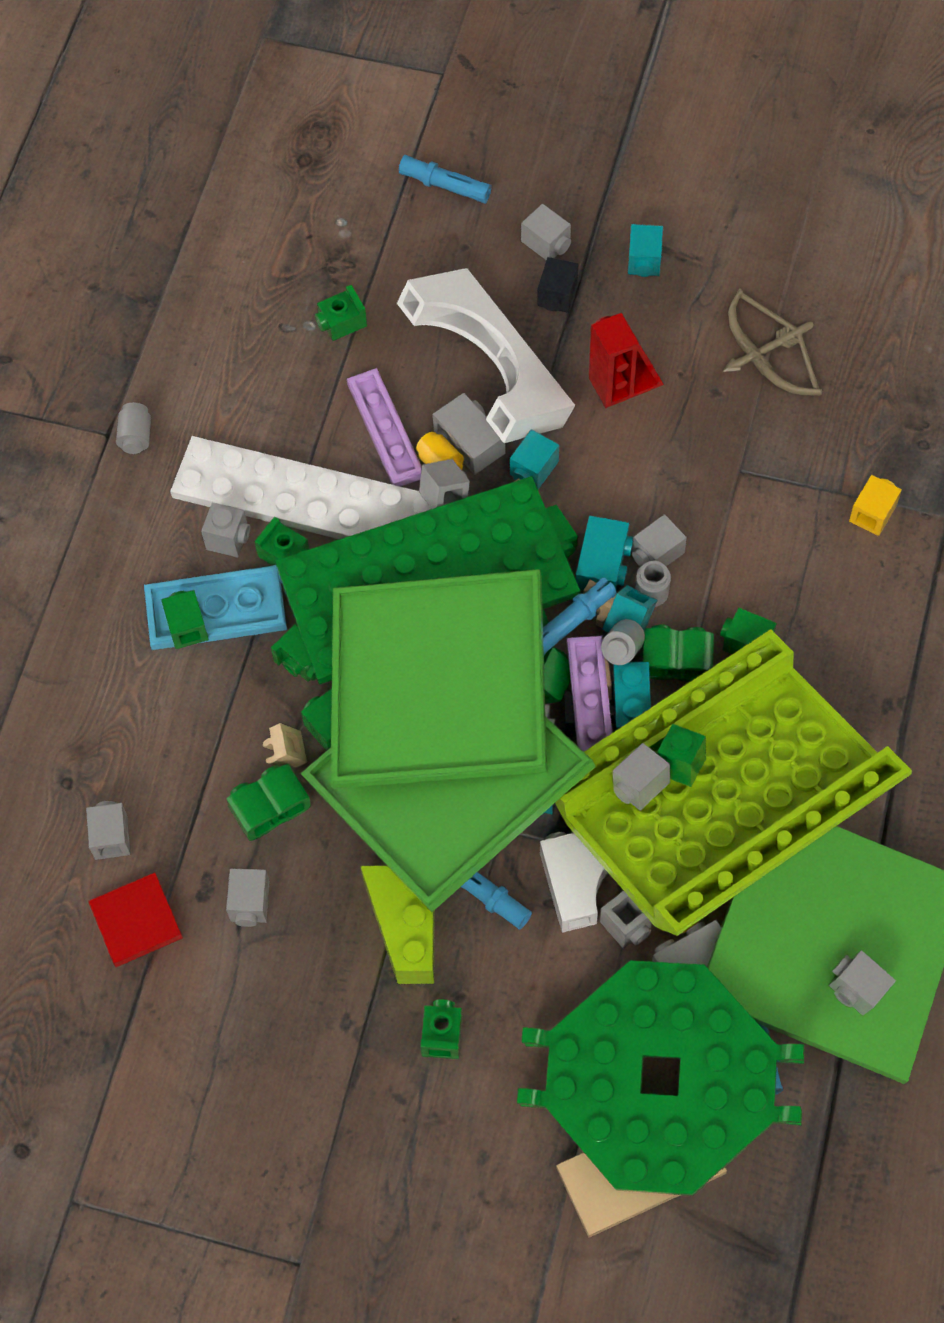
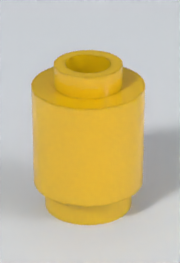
M429 432L417 443L416 450L424 464L453 459L462 470L464 456L442 434Z

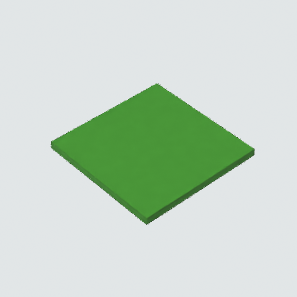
M540 569L333 588L331 785L333 788L547 772L542 575Z
M545 716L547 772L333 788L331 785L330 747L308 766L301 775L416 897L433 912L596 766L588 755Z
M836 826L731 898L707 968L758 1024L905 1084L909 1080L944 968V870ZM861 950L896 980L875 1007L865 1015H861L853 1007H847L836 998L835 991L829 986L837 976L832 972L835 966L845 955L852 959Z

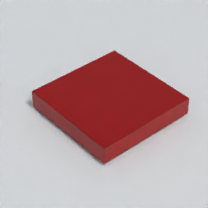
M155 872L88 901L115 968L183 939Z

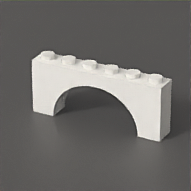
M467 268L407 281L397 304L414 326H437L464 336L479 346L500 370L507 393L498 396L486 421L503 443L525 438L531 429L541 434L563 428L575 404Z
M557 832L548 835L545 840L540 841V856L561 931L567 932L597 924L596 896L608 872L574 833L566 835L565 832Z

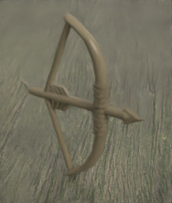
M738 289L728 311L729 326L737 344L746 355L737 360L732 358L722 372L740 371L741 366L751 361L758 371L778 388L797 395H822L823 391L819 389L802 336L803 333L814 327V323L809 321L799 327H795L745 295L742 289ZM740 298L785 326L783 329L776 331L775 340L757 348L748 335L743 333L737 321L736 307ZM799 343L813 388L797 387L783 380L772 370V366L763 355L779 346L790 348Z

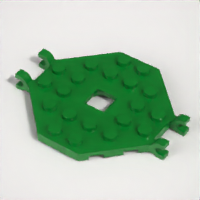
M630 960L552 1030L523 1027L522 1043L526 1047L549 1048L546 1091L518 1088L517 1104H520L521 1107L547 1108L617 1191L694 1196L721 1169L723 1170L750 1143L774 1123L801 1126V1106H775L777 1062L804 1064V1044H776L705 964ZM644 1057L680 1059L678 1096L641 1093Z

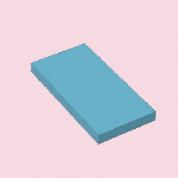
M276 565L144 585L149 638L152 650L175 647L161 599L167 598L172 593L178 591L188 592L195 590L209 638L208 641L204 642L287 630L281 580Z

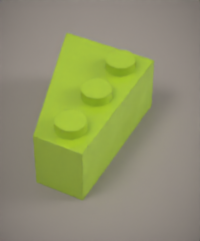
M360 866L363 881L397 983L434 984L435 910L431 912L388 866Z

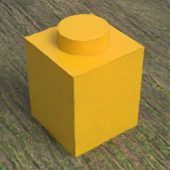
M871 475L853 505L849 522L880 536L898 504L902 489L896 487L893 482L887 479H880Z

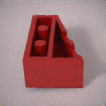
M622 312L614 316L602 317L596 323L591 324L589 380L605 408L664 385Z

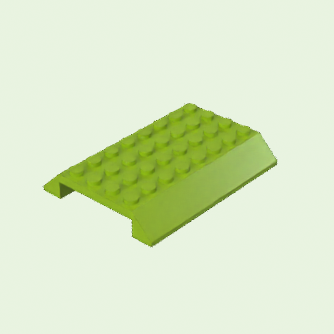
M771 629L584 751L593 760L596 767L555 802L567 826L655 927L676 936L912 774V770L888 746L877 752L793 668L794 652ZM672 724L706 736V760L692 787L670 779V783L641 810L631 803L626 804L616 796L613 790V770L642 743L657 754Z

